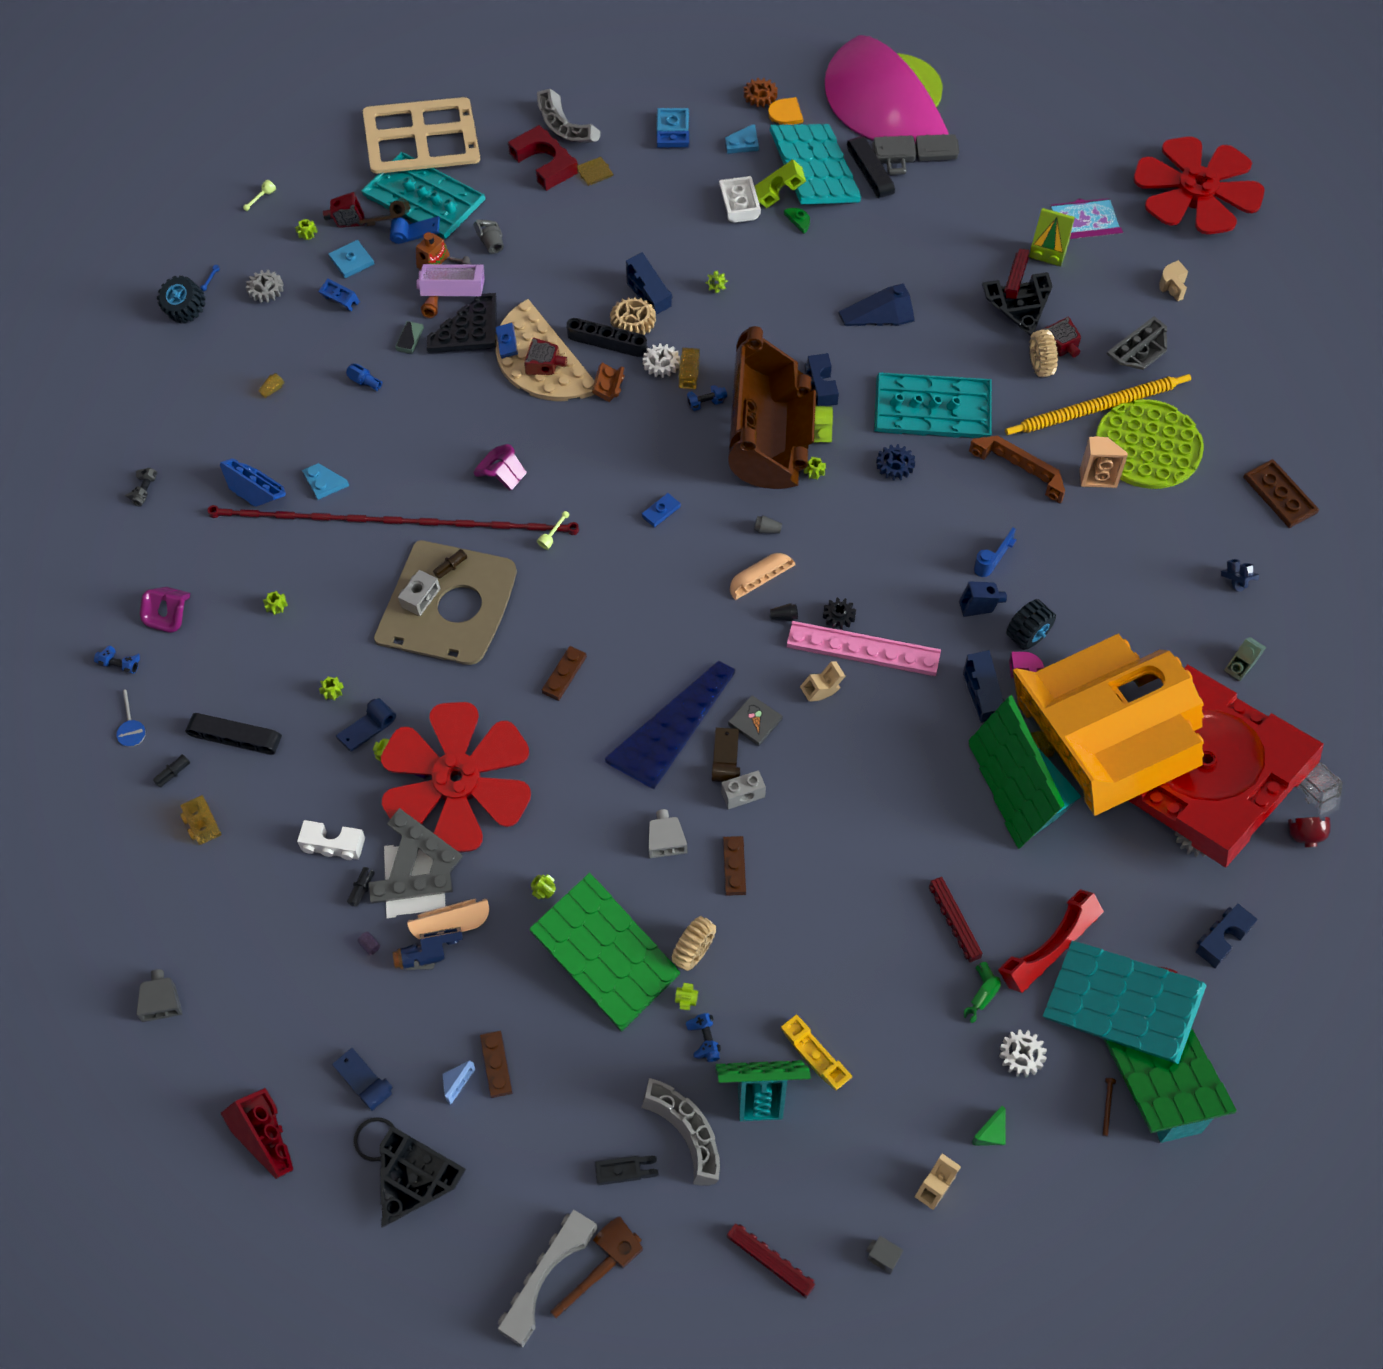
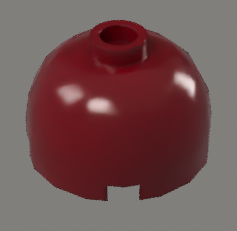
M1320 817L1295 818L1296 823H1293L1291 819L1288 820V829L1292 839L1297 843L1304 844L1305 848L1317 847V843L1325 841L1329 836L1331 826L1329 817H1325V821H1322Z

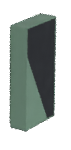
M407 321L395 346L396 351L413 354L424 329L423 324Z

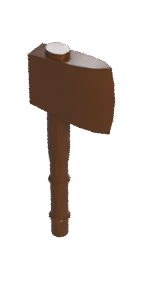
M620 1216L604 1226L593 1239L608 1257L550 1311L555 1318L566 1311L575 1300L594 1283L599 1281L616 1264L624 1268L643 1251V1247L640 1245L642 1240L635 1232H631Z

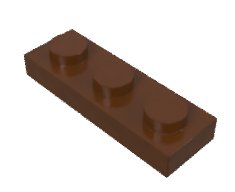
M569 646L542 688V694L559 701L586 659V653Z
M743 836L723 837L726 896L746 895Z
M501 1031L480 1035L491 1098L513 1094Z

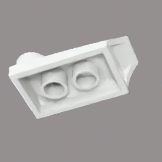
M751 176L719 180L727 219L730 222L750 221L759 217L761 208Z

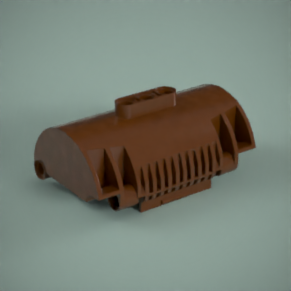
M758 326L749 327L742 332L736 344L728 457L729 466L737 477L757 487L768 489L798 486L799 471L808 466V445L814 442L816 391H811V377L798 370V362L763 338V330Z

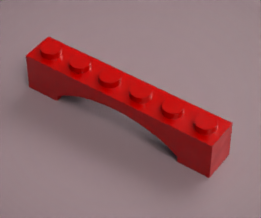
M1080 889L1067 901L1068 908L1063 920L1053 935L1041 947L1021 958L1011 956L998 969L1008 988L1020 993L1027 990L1069 948L1071 941H1075L1098 919L1104 911L1094 893Z

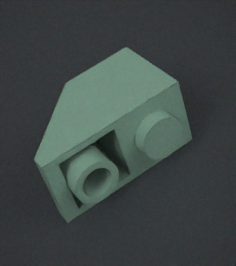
M1251 637L1245 639L1224 671L1241 681L1260 658L1266 647Z

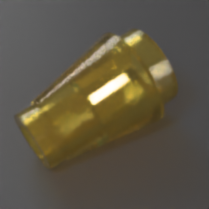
M277 373L270 374L258 391L264 398H267L283 388L282 385L285 382Z

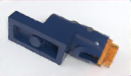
M461 927L420 934L421 945L415 943L392 952L395 968L406 970L433 969L435 963L445 959L442 943L452 945L458 943L459 940H463Z

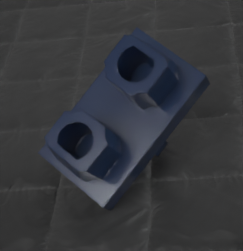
M1238 559L1227 561V569L1221 571V576L1231 579L1233 589L1238 592L1247 588L1250 580H1259V574L1253 573L1254 565L1250 563L1240 565V560Z

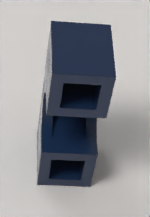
M828 353L808 356L807 363H805V372L811 377V387L816 391L817 406L838 405L839 392L836 381L823 380L824 378H831L832 366Z
M1237 904L1233 909L1229 907L1222 915L1224 919L1221 922L1217 920L1209 929L1212 932L1208 936L1204 934L1197 942L1199 947L1196 953L1214 968L1224 960L1233 948L1226 942L1224 935L1231 934L1241 941L1258 920L1240 904Z

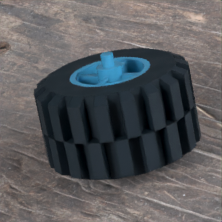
M179 275V277L173 276L171 280L167 279V282L161 285L162 289L158 290L160 295L157 296L159 301L157 303L161 307L160 309L178 323H181V321L187 323L188 320L190 322L194 321L193 318H198V314L203 312L202 307H205L206 303L204 300L206 298L203 295L204 292L188 277Z
M1039 599L1032 600L1017 611L1007 627L1006 634L1023 650L1029 649L1046 637L1054 625L1056 614Z

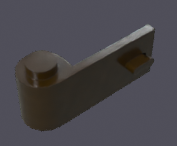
M400 198L390 204V214L359 220V223H367L366 226L376 225L375 221L402 217L410 211V204L406 199Z
M716 727L712 767L713 782H724L740 776V767H737L739 729Z

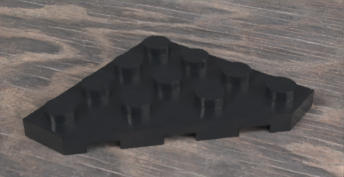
M496 293L476 296L474 298L475 301L470 305L466 304L457 311L455 317L449 318L442 323L439 330L427 335V352L436 353L496 348Z

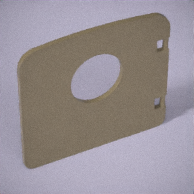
M423 540L417 541L411 550L375 633L374 639L376 644L442 660H451L465 665L478 663L482 660L490 646L508 604L517 574L515 563L508 558L462 549L466 553L467 559L457 565L455 570H451L440 579L438 578L441 589L421 616H418L401 607L398 599L399 593L402 589H405L411 577L418 570L436 577L433 570L441 565L445 558H450L461 548ZM460 587L476 591L482 599V604L479 612L470 620L458 623L450 622L439 614V601L448 591ZM398 639L403 640L404 642L402 645L394 643V640ZM449 651L457 652V657L448 655Z

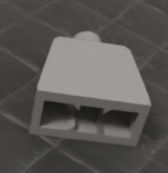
M658 810L656 812L657 819L651 820L649 826V857L657 858L687 853V841L678 817L669 818L668 810Z

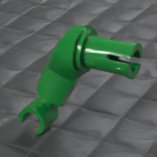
M987 962L980 963L982 968L979 965L975 968L983 980V985L971 1001L973 1006L967 1007L964 1010V1018L970 1013L974 1014L970 1019V1023H974L977 1020V1010H983L1001 987L1000 978L993 975Z

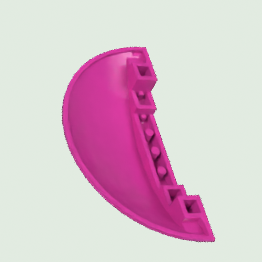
M858 35L844 44L831 59L825 76L826 97L835 115L854 132L873 141L875 137L913 136L915 144L917 136L948 134L938 109L919 78L896 52L881 41L870 36Z

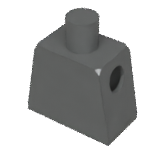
M163 970L151 971V981L140 984L137 1016L142 1022L182 1015L175 983L171 978H164Z

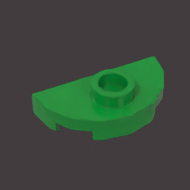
M799 208L784 210V215L803 234L808 231L810 217L807 212Z

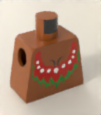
M431 232L425 233L424 239L416 246V267L422 270L423 264H442L450 256L445 241Z

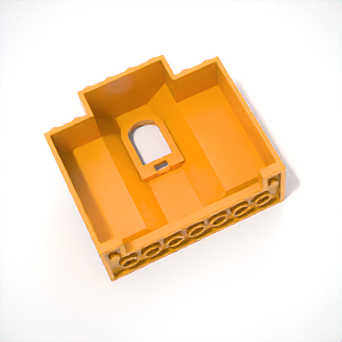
M1118 633L1039 671L1013 669L1019 708L1026 718L1033 717L1083 789L1084 802L1094 816L1203 765L1202 757L1204 753L1202 745L1204 741L1199 733L1196 734L1194 732L1202 728V718H1204L1202 713L1203 701L1197 693L1191 673L1182 667L1180 659L1174 656L1170 650H1158L1140 658L1136 652L1133 653L1130 649L1129 642L1126 639L1123 640ZM1158 678L1163 683L1161 688L1131 702H1128L1118 689V687L1134 681L1138 687Z

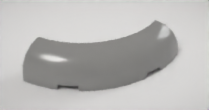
M552 89L537 92L539 109L542 112L545 123L552 131L567 140L579 143H590L599 140L601 131L592 124L577 125L568 122L562 110L561 96Z
M649 1078L642 1108L665 1118L683 1136L693 1160V1184L709 1186L717 1183L720 1172V1157L715 1143V1135L707 1119L688 1097L685 1098L670 1085Z

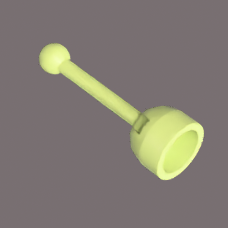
M267 179L263 182L261 186L262 191L252 201L243 206L245 211H248L250 206L264 193L271 194L276 190L275 185Z
M567 511L562 513V517L549 534H543L538 538L537 543L539 546L549 550L553 543L551 536L563 520L569 517Z

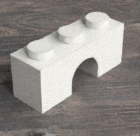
M303 821L297 840L303 852L313 854L314 852L321 853L327 857H332L333 855L340 856L345 860H359L365 841V836L361 829L342 827L341 833L337 838L326 839L327 831L323 823Z

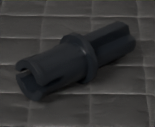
M181 754L173 763L166 765V768L153 779L154 783L158 787L164 786L174 776L177 777V774L189 765L190 761Z
M363 867L357 882L353 883L354 888L347 900V903L351 906L357 907L364 893L368 891L369 882L375 874L372 869L366 876L369 868Z

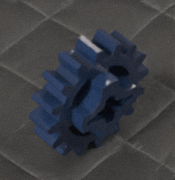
M899 444L894 448L890 445L889 449L883 447V452L879 451L876 460L877 469L880 470L881 475L886 474V478L891 476L892 480H895L896 477L902 480V476L908 478L909 473H913L915 468V455H911V450L906 451V446L899 448Z

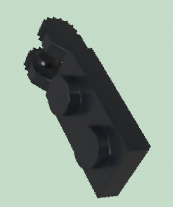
M631 1156L596 1161L597 1185L657 1177L659 1174L656 1169L640 1171V1164H653L657 1162L656 1156Z

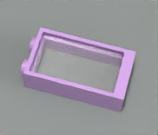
M423 264L422 270L419 271V279H417V289H420V296H481L485 281L484 266Z

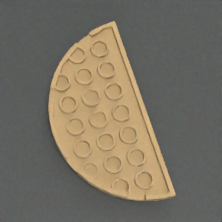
M529 299L516 306L504 318L501 325L513 323L518 354L501 358L497 335L495 351L498 365L511 384L518 389L521 388L529 392L531 396L550 401H568L571 398L580 397V399L595 395L591 393L594 379ZM532 338L558 345L559 355L568 358L567 366H557L553 375L526 374L524 362Z

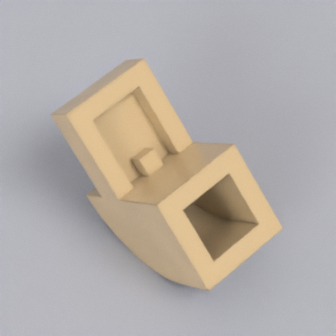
M1179 260L1164 268L1159 283L1161 292L1168 290L1177 302L1184 298L1187 287L1183 283H1185L1188 270Z
M831 661L821 674H810L800 688L809 702L820 701L833 695L841 688L839 683L845 678V674L837 661Z
M942 1154L922 1183L915 1198L934 1210L952 1184L961 1166Z

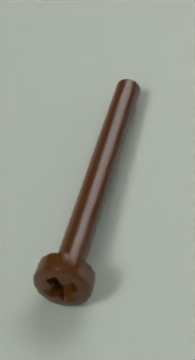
M1114 1078L1105 1079L1107 1094L1103 1136H1108L1113 1084H1116V1079Z

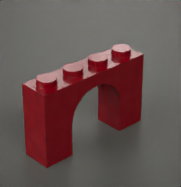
M540 125L508 142L509 154L518 163L539 153L554 157L552 161L536 169L537 182L546 191L578 174L577 160L565 148L560 146L555 138L553 139L549 132Z

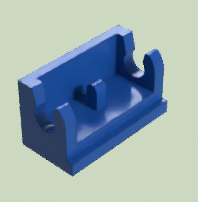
M328 278L318 291L323 297L336 301L350 311L353 310L351 307L352 303L358 305L360 302L354 291Z

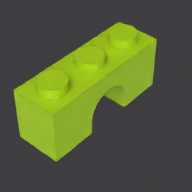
M792 159L754 186L758 201L768 208L780 200L779 191L784 185L795 190L805 183L806 179L803 168Z

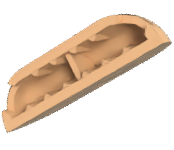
M771 554L738 573L731 581L730 593L737 600L796 564L786 554Z
M471 899L418 915V919L408 920V928L417 939H420V934L455 927H461L462 932L481 926L488 917V900L483 899L476 902V899Z

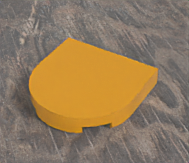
M796 97L776 100L769 106L768 116L772 122L779 123L780 125L803 123L802 113Z

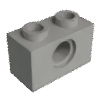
M418 570L411 577L405 589H402L399 593L398 599L401 607L421 616L441 589L438 578Z
M758 770L722 782L721 793L727 808L731 809L765 798L766 786Z

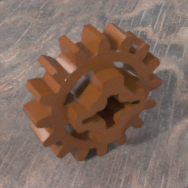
M757 78V81L751 79V83L747 82L746 86H744V98H746V102H750L751 106L756 104V107H759V105L765 107V104L770 106L771 102L777 99L778 87H775V83H771V80L765 81V78L762 80Z

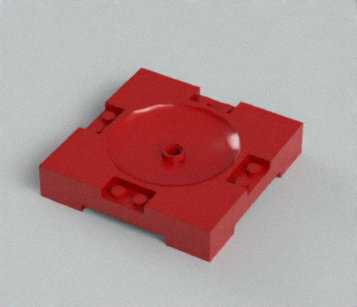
M1187 664L1184 669L1189 670L1194 686L1203 701L1202 713L1204 718H1202V728L1194 731L1196 734L1199 733L1204 741L1202 745L1204 753L1202 757L1203 765L1128 801L1192 841V847L1226 868L1247 845L1251 835L1294 787L1297 788L1320 762L1324 743L1272 713L1269 716L1239 700L1237 693Z

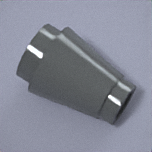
M763 515L762 517L757 516L754 530L758 531V533L780 534L782 523Z

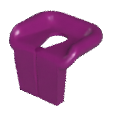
M509 444L495 447L474 469V476H495L508 490H512L527 472L514 455V448ZM501 460L500 462L491 465L494 461Z
M170 587L147 590L141 598V621L144 625L153 629L169 633L176 632L181 627L184 604L190 598V593ZM162 600L166 601L167 615L165 617L160 616L158 613Z

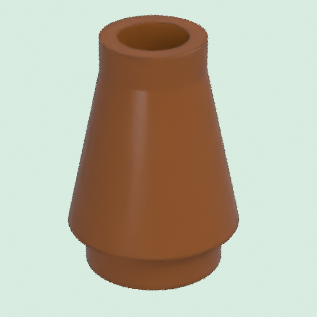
M428 296L422 305L421 311L426 318H433L437 315L438 296Z

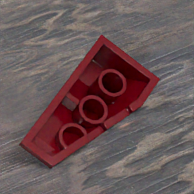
M263 1088L234 1101L220 1114L232 1134L277 1179L291 1172L293 1166L287 1145L283 1143L281 1137L283 1130L282 1126L278 1125L276 1114L278 1113L276 1105L266 1088Z

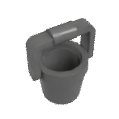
M476 220L473 226L488 252L491 254L500 252L504 245L502 232L497 222Z

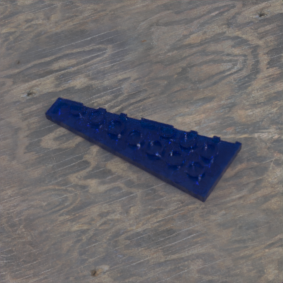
M721 661L715 663L605 758V763L655 789L733 677L735 669Z

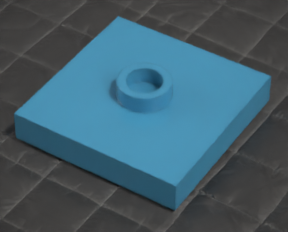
M657 108V131H689V108Z
M358 240L329 253V258L344 278L374 265V260Z

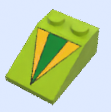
M1042 208L1029 258L1061 266L1067 252L1075 217Z

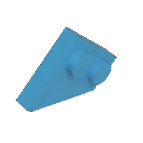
M755 124L725 137L727 154L759 151Z
M319 463L302 470L317 500L349 486L345 478Z

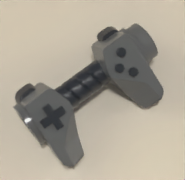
M146 468L136 471V477L143 480L140 487L137 486L130 493L125 494L128 499L132 500L134 505L142 506L145 502L149 484L155 480L158 474L156 470Z

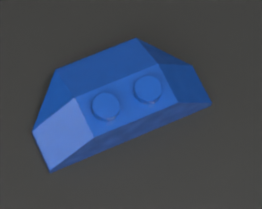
M234 458L220 462V467L229 489L236 493L237 496L248 501L252 506L257 507L286 495L285 489L281 484L258 469L244 463H239Z

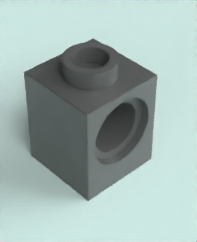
M879 1236L877 1241L872 1240L866 1250L869 1253L867 1260L890 1275L903 1253V1249L882 1236Z

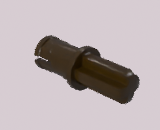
M459 549L450 558H445V561L433 570L435 576L440 579L451 570H455L457 565L467 559L466 553Z

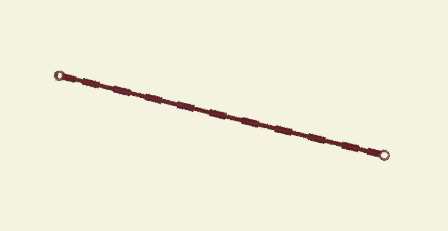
M216 505L210 506L207 510L211 518L240 515V517L267 516L281 519L310 518L323 521H374L387 524L416 523L430 526L455 525L456 527L472 528L480 526L493 529L522 528L536 531L552 530L555 526L542 523L513 524L492 521L491 523L457 519L456 521L435 518L406 519L393 516L367 517L366 515L350 514L343 516L331 515L329 513L300 514L286 511L259 512V510L244 509L236 511L218 508ZM571 522L568 525L560 524L556 531L576 535L579 532V526L576 522Z

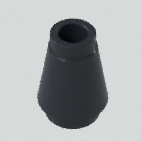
M789 603L770 609L771 620L794 621V619H798L797 605Z

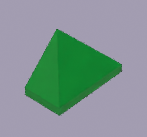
M1003 1106L998 1109L974 1136L971 1142L973 1145H1006L1005 1108Z

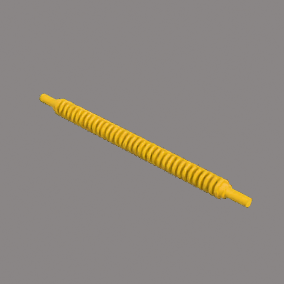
M1187 374L1177 378L1168 376L1134 386L1133 388L1084 401L1083 403L1024 419L1020 425L1006 428L1005 433L1006 435L1021 431L1030 433L1098 411L1110 409L1122 403H1130L1134 400L1173 390L1176 385L1191 381V375Z

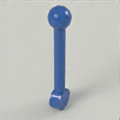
M214 265L212 267L213 271L209 275L208 279L206 280L204 285L200 286V289L202 291L207 290V285L214 276L215 272H218L220 270L218 265Z

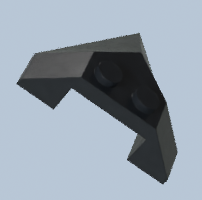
M1049 273L1033 274L1029 282L1021 283L1017 299L1006 298V293H1004L1006 286H1001L999 280L982 282L986 299L1031 336L1036 329L1053 287Z
M392 1125L380 1144L381 1228L454 1190L466 1170Z

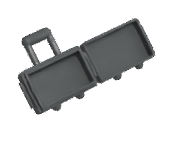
M955 134L917 136L916 144L914 143L913 136L902 135L875 137L874 142H872L873 151L879 161L887 163V173L889 175L906 174L905 162H913L915 157L919 161L957 159L959 154V144ZM891 163H901L902 168H891Z

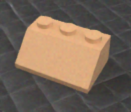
M1089 437L1080 466L1081 487L1117 488L1128 453L1108 437Z

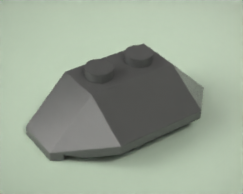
M1153 316L1110 349L1107 355L1120 365L1144 370L1166 353L1167 326Z

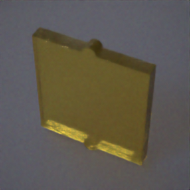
M602 157L577 166L581 178L584 179L588 186L613 176L609 164H606Z

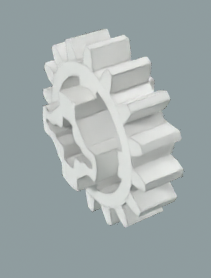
M659 343V347L652 345V349L647 348V353L643 354L644 369L648 370L649 375L654 373L655 377L661 375L664 378V374L671 376L670 372L676 373V368H679V352L674 351V347L668 348V344L664 347L661 343Z
M1020 1029L1017 1035L1010 1032L1009 1038H1004V1044L1000 1046V1050L1003 1052L1000 1053L999 1057L1005 1059L1002 1063L1003 1066H1010L1009 1073L1015 1070L1016 1076H1019L1022 1072L1025 1077H1028L1029 1072L1035 1075L1037 1069H1042V1063H1045L1047 1059L1044 1056L1047 1049L1041 1048L1044 1042L1043 1040H1036L1037 1034L1031 1037L1029 1030H1027L1026 1034H1023ZM1012 1045V1049L1014 1052H1012V1054H1009V1047ZM1036 1052L1037 1059L1034 1062V1057L1032 1055H1034V1053Z

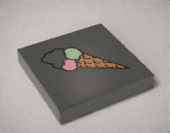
M752 695L729 720L728 725L734 729H739V733L760 746L780 723L783 716Z

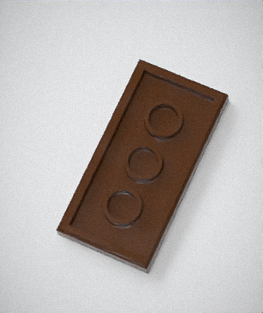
M1274 459L1254 468L1243 476L1288 528L1308 519L1319 511V508Z

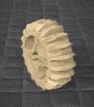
M636 296L634 299L628 297L627 300L622 299L621 302H616V305L613 306L610 313V322L615 328L645 336L646 333H650L651 329L654 328L656 312L652 304L648 303V300L643 301L642 298L637 299Z
M1044 329L1033 332L1029 341V353L1033 369L1038 377L1054 375L1058 366V353L1054 336L1051 331Z
M702 916L695 918L679 938L673 950L672 962L686 971L693 969L709 949L715 937L716 925Z

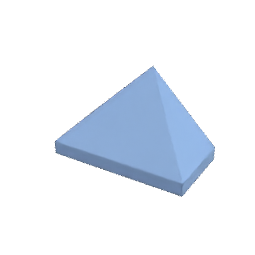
M469 1060L442 1074L445 1098L450 1105L475 1071L472 1061Z

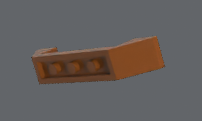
M999 436L974 438L971 440L969 452L974 456L985 460L990 452L993 451L996 455L1007 459L1012 464L1049 483L1045 495L1061 504L1065 488L1058 469Z

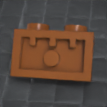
M601 363L598 367L591 393L608 402L614 397L617 398L621 391V388H619L625 377L623 374L625 368L621 366L618 370H615Z

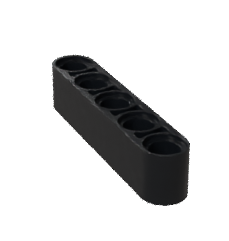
M860 136L848 140V151L877 198L894 194V183L866 138Z
M571 318L567 321V335L572 341L636 357H643V354L647 353V339L642 334L579 318Z
M200 713L192 714L185 730L189 736L269 755L275 754L282 737L279 732L272 729Z

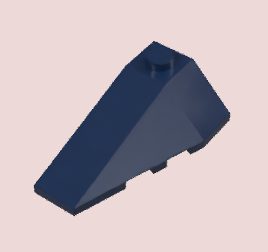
M904 283L887 287L839 311L845 326H866L867 324L883 326V324L887 323L899 326L914 322L915 320L910 294Z

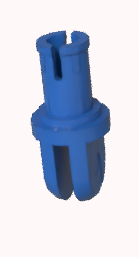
M354 363L346 369L347 376L359 385L366 384L376 391L381 388L382 381L370 375V371L361 365Z

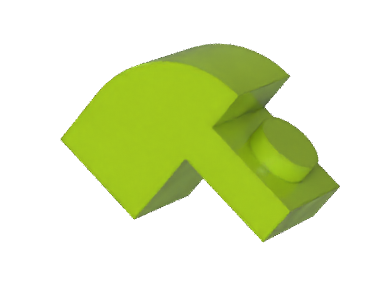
M815 406L814 442H832L833 407Z

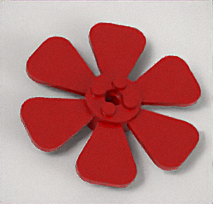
M1195 137L1169 139L1163 143V154L1183 173L1156 158L1143 157L1139 160L1134 174V183L1141 188L1177 187L1175 190L1149 197L1145 203V209L1148 213L1162 223L1173 226L1181 222L1188 207L1195 208V226L1203 234L1229 232L1236 226V217L1216 197L1245 213H1255L1261 207L1265 192L1263 185L1256 181L1220 182V180L1249 172L1252 167V161L1235 147L1221 145L1216 149L1208 166H1201L1202 143Z
M469 702L442 703L433 707L429 718L445 755L439 757L417 731L407 726L401 727L393 733L381 755V763L389 772L430 775L432 780L389 789L382 797V806L390 819L400 808L422 824L441 798L444 799L445 804L434 834L458 852H470L480 847L483 841V834L468 800L474 797L496 823L503 827H511L520 820L531 799V789L524 781L482 778L480 773L524 763L529 756V747L513 723L499 721L492 726L470 756L467 755L466 751L479 718L478 710ZM453 776H462L460 780L452 781Z

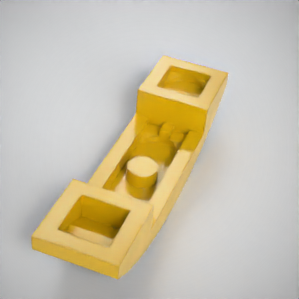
M797 1014L781 1026V1030L798 1053L833 1089H839L852 1078V1075L840 1061H836L811 1034V1029Z

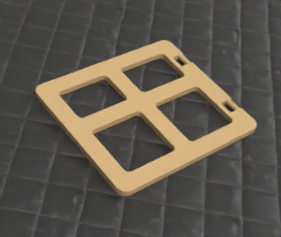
M466 97L369 106L363 109L370 169L373 173L475 164L480 161L471 103ZM446 109L459 110L460 122L424 124L423 112ZM406 113L412 115L413 126L383 130L376 128L375 117ZM450 133L463 134L465 154L429 156L427 136ZM415 138L418 158L388 162L381 161L379 141Z

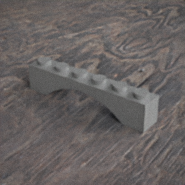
M575 1210L564 1217L561 1223L562 1229L558 1234L555 1233L548 1244L550 1245L546 1254L543 1252L536 1262L538 1266L534 1273L530 1272L523 1283L525 1287L521 1293L517 1292L511 1301L513 1306L508 1313L504 1312L498 1321L499 1332L522 1348L535 1329L536 1300L545 1278L565 1257L586 1248L597 1230L595 1222Z

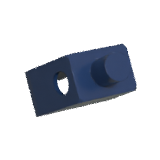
M968 582L959 600L963 617L992 613L998 603H1005L1007 601V594L1005 591L999 592L994 582Z

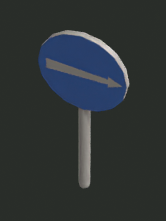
M124 689L123 695L127 722H124L118 728L117 739L123 746L134 747L144 740L146 729L141 722L131 720L127 690Z

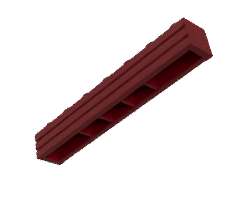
M1019 248L1015 254L1004 291L1006 298L1017 299L1029 259L1028 249Z
M943 877L931 880L929 890L934 894L935 902L941 907L940 911L942 915H945L947 925L951 926L952 934L957 938L959 947L963 949L965 959H968L969 963L981 959L983 953Z
M735 1223L728 1232L727 1238L807 1298L815 1287L814 1280L809 1276L805 1277L799 1268L792 1267L787 1259L783 1260L779 1257L778 1252L775 1250L771 1251L766 1243L763 1241L759 1242L753 1233L749 1234L745 1231V1227Z

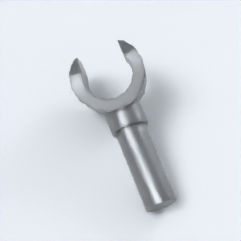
M464 256L463 259L449 258L450 261L458 262L461 265H471L468 256Z

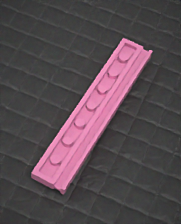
M792 621L787 641V648L936 676L941 653V649Z

